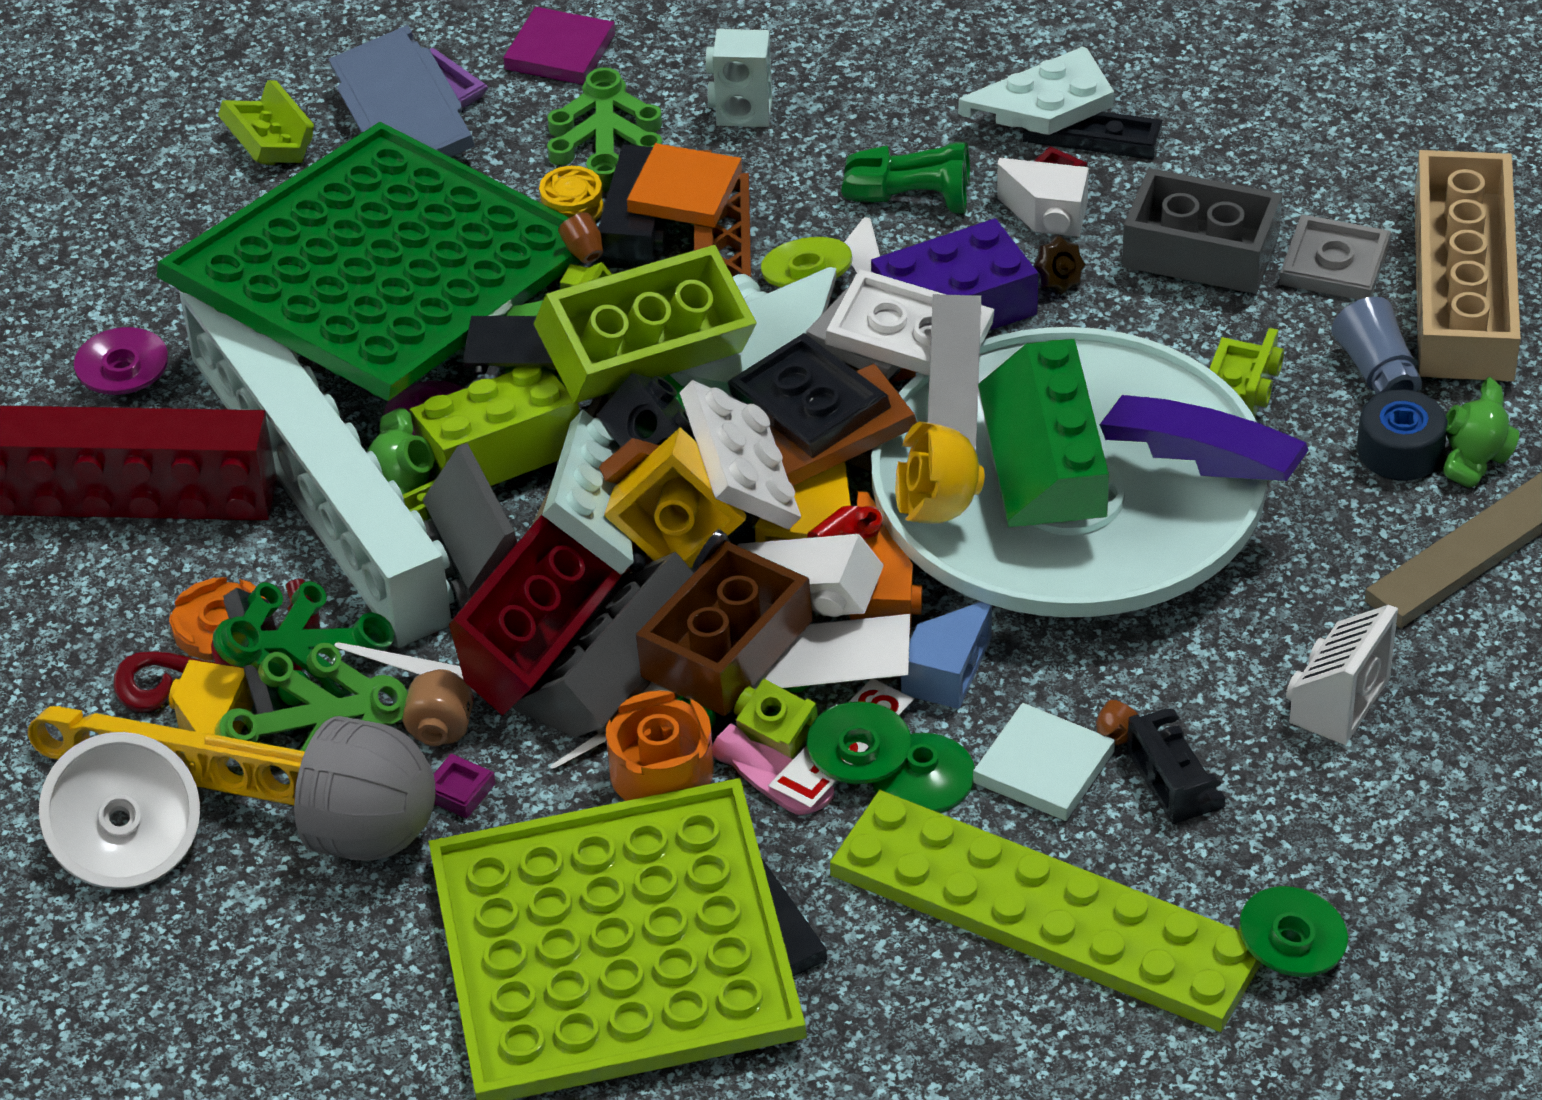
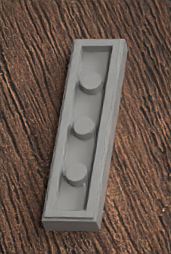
M933 294L928 423L940 424L959 431L970 440L976 451L981 296Z

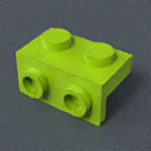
M267 80L260 101L222 100L218 116L256 162L264 165H274L276 162H303L307 147L313 138L314 124L276 80Z
M1274 328L1268 329L1262 345L1221 337L1209 368L1242 398L1254 418L1259 407L1267 408L1273 386V380L1270 377L1271 375L1278 377L1283 364L1284 348L1277 347L1279 330Z

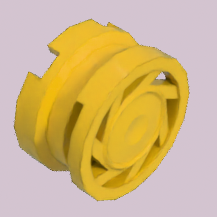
M564 166L548 172L541 179L539 195L542 204L569 218L579 213H590L595 224L596 220L601 218L604 209L602 182L599 175L593 170L582 166Z

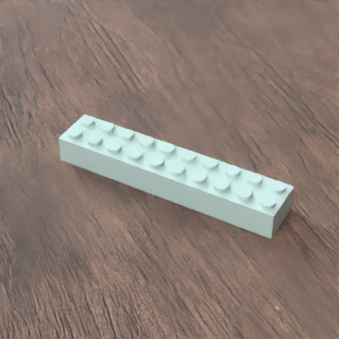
M179 291L193 362L227 409L265 410L278 481L371 611L382 615L391 623L395 635L393 642L398 648L449 627L451 622L449 604L454 602V595L445 577V569L449 568L450 564L443 545L439 540L432 542L427 535L426 527L420 514L416 510L409 511L405 506L403 495L394 480L388 482L385 479L376 455L372 451L365 452L353 424L350 422L344 424L341 420L334 399L330 394L323 395L311 368L309 366L302 367L298 362L297 353L293 352L290 348L263 334L255 332L247 325L216 311L213 307L191 295Z

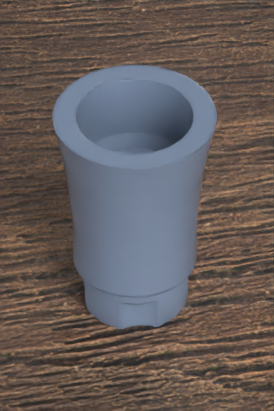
M1382 297L1363 298L1351 303L1337 315L1331 328L1332 336L1348 353L1361 372L1368 387L1376 395L1390 390L1402 389L1416 392L1421 388L1422 381L1416 370V362L1400 332L1390 301Z

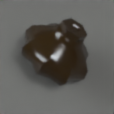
M1057 236L1048 244L1039 246L1038 256L1033 267L1038 272L1041 287L1050 288L1057 294L1062 295L1068 288L1080 285L1081 272L1086 263L1080 256L1077 243L1066 242L1062 237Z

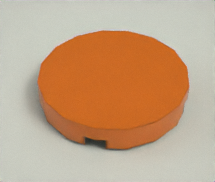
M219 577L195 583L183 591L175 600V609L172 611V614L170 612L169 617L171 633L176 645L189 656L213 661L211 643L214 630L222 621L229 619L223 596L235 588L252 593L256 588L254 584L239 579L240 584L227 582V577Z

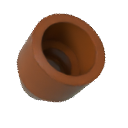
M590 213L576 214L564 221L558 228V233L568 251L584 264L594 262L602 256L601 233Z

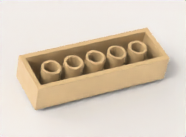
M1419 150L1415 183L1418 374L1420 377L1486 380L1488 377H1491L1498 381H1515L1521 338L1512 154Z

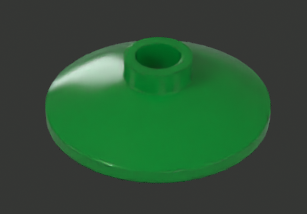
M847 702L829 708L814 720L807 735V750L813 764L830 778L850 784L873 783L890 777L906 763L907 752L911 748V735L904 720L889 708L870 702ZM856 742L868 745L864 752L849 750L850 745Z
M934 733L910 734L911 748L907 752L906 763L890 777L872 783L876 794L879 790H882L935 812L942 813L956 807L969 795L974 785L973 770L975 767L970 754L956 741Z
M1277 886L1259 891L1246 902L1239 919L1240 936L1251 955L1266 967L1289 976L1311 977L1328 972L1341 961L1348 944L1347 928L1339 912L1319 895L1297 887Z

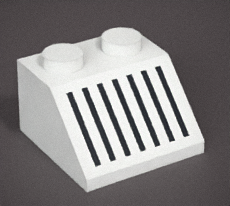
M1386 605L1338 621L1326 639L1319 638L1310 653L1308 666L1304 672L1296 671L1287 688L1286 699L1291 701L1289 723L1347 745L1390 679L1398 608Z

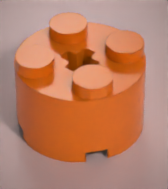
M649 691L625 700L618 707L619 713L612 722L609 719L606 726V741L611 784L622 799L628 801L711 783L714 772L711 724L707 712L699 703L691 698V704L675 698L674 692Z

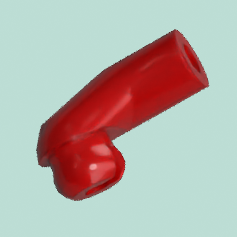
M843 506L811 529L807 534V538L860 534L864 540H867L878 534L883 524V516L873 506Z

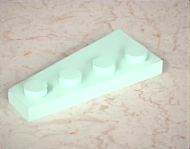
M582 409L570 422L542 515L622 575L634 562L632 541L604 516L612 489L617 484L605 481L599 469V466L621 447L599 418H593Z

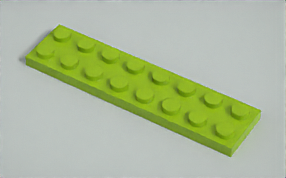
M882 790L877 792L830 861V876L1219 1032L1223 1031L1261 965L1247 950L1238 929Z

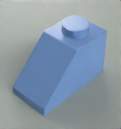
M978 602L917 624L909 641L908 675L901 676V692L913 698L960 709L992 638V605Z

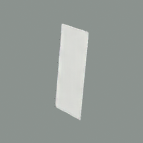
M910 614L809 624L752 688L756 690L763 678L781 688L908 675Z

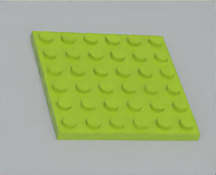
M740 778L428 841L476 1100H513L807 1038L805 1020Z

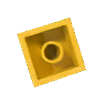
M681 427L613 487L604 516L654 561L676 552L690 569L701 549L716 530L720 529L728 536L746 519V514L743 510L715 499L697 443Z

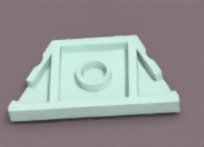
M1080 47L1054 59L1045 60L1040 65L1023 72L1011 74L1004 80L960 97L958 114L971 118L975 112L980 110L996 114V124L1023 127L1028 131L1050 135L1112 108L1114 90L1089 50L1085 47Z

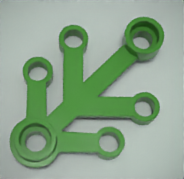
M598 68L587 75L582 87L583 94L563 108L555 109L548 114L549 133L556 137L548 142L547 148L548 159L551 163L566 165L574 160V149L596 134V153L587 159L586 165L588 169L593 170L599 175L602 182V191L609 192L619 155L614 153V133L636 146L654 147L655 143L662 144V137L654 133L662 127V114L658 106L646 104L626 92V84L618 71L611 68ZM613 105L634 115L636 125L614 113ZM596 106V113L575 127L574 119Z
M320 643L308 654L307 667L313 675L321 678L330 677L354 694L353 696L337 698L294 671L293 663L286 654L273 652L267 655L259 665L258 674L261 681L271 687H280L307 705L253 715L250 711L242 708L232 709L225 713L216 724L215 735L256 742L260 736L314 726L300 750L306 751L310 740L318 728L325 721L335 716L348 718L362 716L361 720L388 726L396 724L403 718L408 692L405 686L394 677L378 675L369 679L342 662L341 654L334 645ZM318 653L327 655L331 660V667L321 666L317 661L316 655ZM268 663L279 664L283 669V676L278 677L271 674L268 669ZM385 692L392 699V706L383 705L379 701L378 693ZM233 721H242L246 724L248 734H238L233 728Z

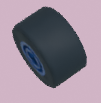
M1405 389L1390 390L1373 396L1363 406L1359 418L1357 451L1360 460L1370 471L1379 476L1398 481L1416 480L1431 474L1441 464L1445 451L1448 421L1444 409L1434 399L1420 392Z

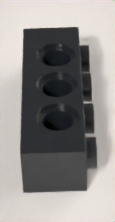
M631 373L597 414L620 447L632 438L661 445L680 427L695 440L686 410L675 398L677 391L667 380L660 376L651 378ZM744 511L746 519L728 535L730 543L738 545L758 522L760 517Z

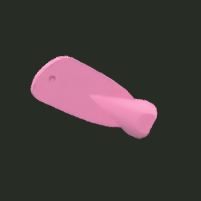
M729 724L713 743L712 751L715 759L732 765L754 788L789 812L798 815L810 814L823 809L832 801L834 796L833 785L812 807L769 787L768 785L793 759L767 745L751 741L734 724Z

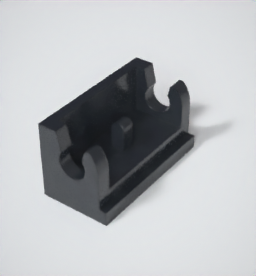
M471 316L463 364L467 369H475V375H485L488 366H546L547 369H555V375H559L533 324L536 316Z
M1163 709L1141 717L1138 714L1128 718L1127 753L1172 825L1225 807L1226 798L1222 791H1218L1216 788L1222 782L1216 774L1206 773L1184 739V732L1180 726L1166 727L1158 731L1162 725L1179 720L1180 717L1174 709Z

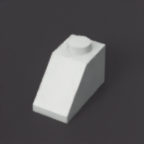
M999 158L997 198L1034 232L1080 237L1088 203L1089 167Z

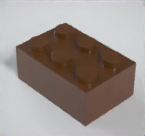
M725 540L636 633L641 677L689 700L691 698L701 706L726 716L735 706L744 689L748 686L752 687L813 621L809 578Z

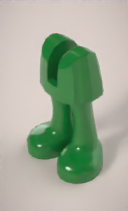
M954 142L944 147L905 155H890L887 145L848 155L845 163L841 193L849 201L888 202L892 195L906 191L934 190L942 193L950 212L965 214L967 211V186L970 184L968 143Z

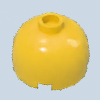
M921 421L912 425L902 444L904 447H911L908 461H898L896 469L895 494L899 513L909 514L905 518L907 521L925 524L943 523L954 519L968 508L974 495H979L982 491L985 479L984 468L982 465H979L978 456L970 440L959 431L940 424Z

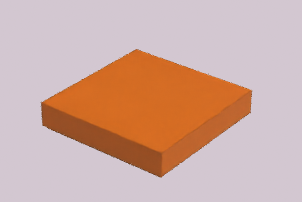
M655 143L627 198V210L631 213L715 228L742 171V158Z

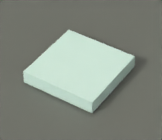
M1022 703L973 770V781L977 785L1067 821L1114 753L1115 740Z

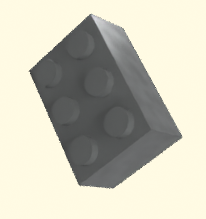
M1148 168L1124 223L1122 267L1257 294L1279 237L1282 194Z

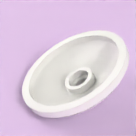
M113 732L93 736L69 749L59 758L47 775L39 801L41 832L55 860L77 879L93 886L114 890L131 889L147 885L173 870L192 846L200 817V801L196 783L180 757L157 740L128 732ZM115 811H124L128 814L130 820L126 825L118 827L110 822L109 817Z

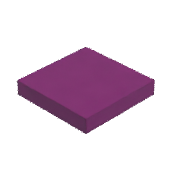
M535 6L503 57L504 69L583 85L587 75L594 70L615 35V22Z

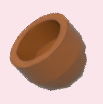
M1108 700L1098 714L1096 720L1097 733L1114 739L1117 746L1125 744L1128 738V718L1138 713L1125 703L1117 700Z

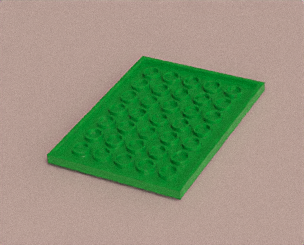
M378 122L158 261L156 277L176 287L179 291L187 293L213 307L216 311L247 325L255 332L263 334L290 348L293 352L329 369L332 373L359 385L371 394L389 401L466 345L471 316H506L513 306L523 304L563 275L570 264L577 265L581 261L568 251L558 233L560 225L569 217L382 122Z

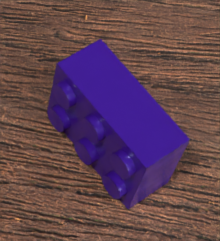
M996 218L871 259V272L946 295L981 296V305L994 309L993 323L989 331L1037 315L1038 272Z

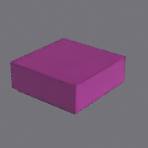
M450 754L433 774L435 780L434 804L467 819L495 786L494 772L454 754Z

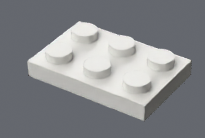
M859 269L826 330L825 344L930 376L933 294H946ZM981 305L980 347L993 323L994 309Z
M691 380L680 392L715 499L789 530L801 518V514L794 497L795 490L788 480L782 463V453L776 446L769 427V417L755 404L747 405L729 397L719 388H709Z

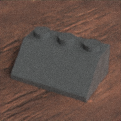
M468 443L456 448L423 498L428 519L423 521L427 535L432 542L439 540L447 553L450 566L445 569L446 579L455 577L456 580L451 581V586L461 609L517 544L515 532Z

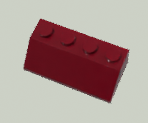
M541 514L449 623L464 682L503 716L535 685L622 575Z

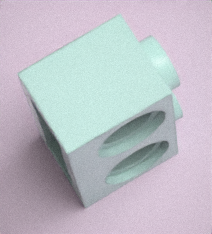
M717 29L714 47L706 48V73L714 74V82L709 81L708 108H716L717 126L769 127L772 107L770 30Z

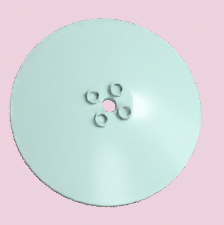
M1047 327L997 335L984 339L980 347L979 383L1026 343L1075 338L1109 472L1107 517L1008 528L979 396L976 454L979 465H982L984 468L985 479L982 491L979 495H974L968 508L954 519L934 524L910 522L905 520L909 514L899 513L895 494L896 469L898 461H908L911 447L902 446L908 432L872 449V489L875 504L883 516V524L892 539L915 564L942 584L973 599L1011 611L1053 617H1095L1143 609L1168 601L1192 590L1214 576L1242 550L1253 534L1261 517L1266 499L1267 480L1201 476L1195 460L1153 458L1147 442L1105 440L1099 424L1121 395L1168 399L1212 408L1256 422L1252 412L1242 398L1222 378L1206 366L1173 348L1146 338L1122 332L1081 327ZM919 373L902 388L899 395L914 412L917 422H928L929 376Z

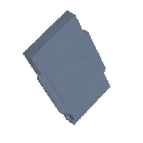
M408 25L329 58L332 71L339 82L337 87L339 94L361 133L378 122H382L449 157L475 147L472 135L459 114L462 111L459 99L428 48H421L418 42H415Z

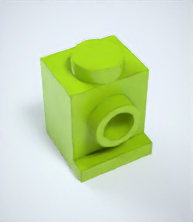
M764 678L756 690L750 686L746 687L734 707V713L738 715L736 719L737 727L751 741L767 745L792 759L800 753L806 744L809 728L818 717L815 702L808 698L803 700ZM769 708L779 712L775 716L765 715Z

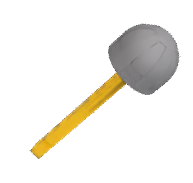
M60 706L46 708L28 726V737L35 750L43 756L57 760L73 746L90 738L89 731L96 732L99 735L113 732L136 733L157 740L180 757L192 774L197 787L293 805L297 831L305 847L313 852L363 861L377 860L402 851L425 828L432 814L435 802L433 771L415 742L406 734L393 727L342 716L332 717L318 728L310 740L306 751L98 713L83 717L82 710ZM45 723H50L58 728L63 736V741L54 739L48 733ZM224 757L236 760L242 767L244 774L237 775L230 771L225 764ZM270 766H277L285 771L290 784H283L276 780L271 774Z

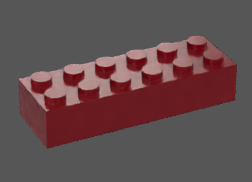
M0 405V515L269 520L277 475L265 410Z

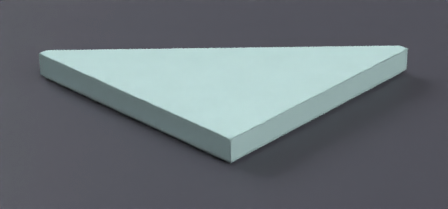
M828 267L747 302L757 324L742 353L673 373L670 376L681 386H687L691 380H694L709 388L716 387L723 390L726 394H731L727 381L802 333L806 334V330L827 310L836 281V268Z

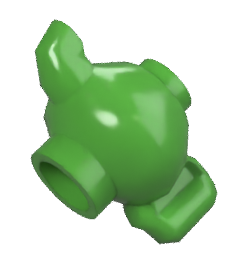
M1488 377L1483 382L1481 398L1479 400L1467 402L1462 406L1454 405L1446 414L1448 421L1446 428L1447 439L1452 452L1448 454L1445 461L1444 474L1448 479L1467 488L1477 486L1481 477L1486 474L1487 462L1489 460L1499 464L1506 462L1513 454L1519 440V430L1509 425V415L1503 408L1504 397L1502 387L1491 377Z
M399 407L381 417L380 435L373 440L367 452L372 451L376 455L385 479L388 482L394 480L403 495L426 484L431 468L434 465L435 457L431 445L426 439L418 435H412L413 424L411 414L405 408Z

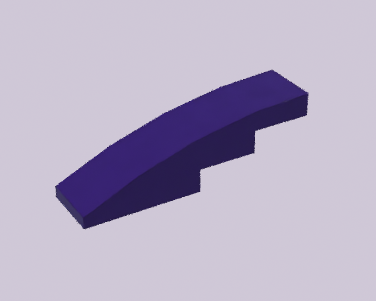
M1121 395L1099 424L1105 440L1147 442L1153 458L1195 460L1201 476L1287 481L1309 451L1306 442L1263 424L1212 408L1168 399Z

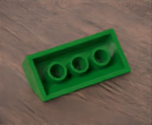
M1075 338L1026 343L978 383L979 401L1007 526L1009 528L1107 517L1109 472Z

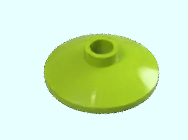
M806 237L796 239L771 250L761 262V272L763 278L768 283L781 288L828 267L836 268L837 279L850 268L853 259L852 252L846 243L834 238Z

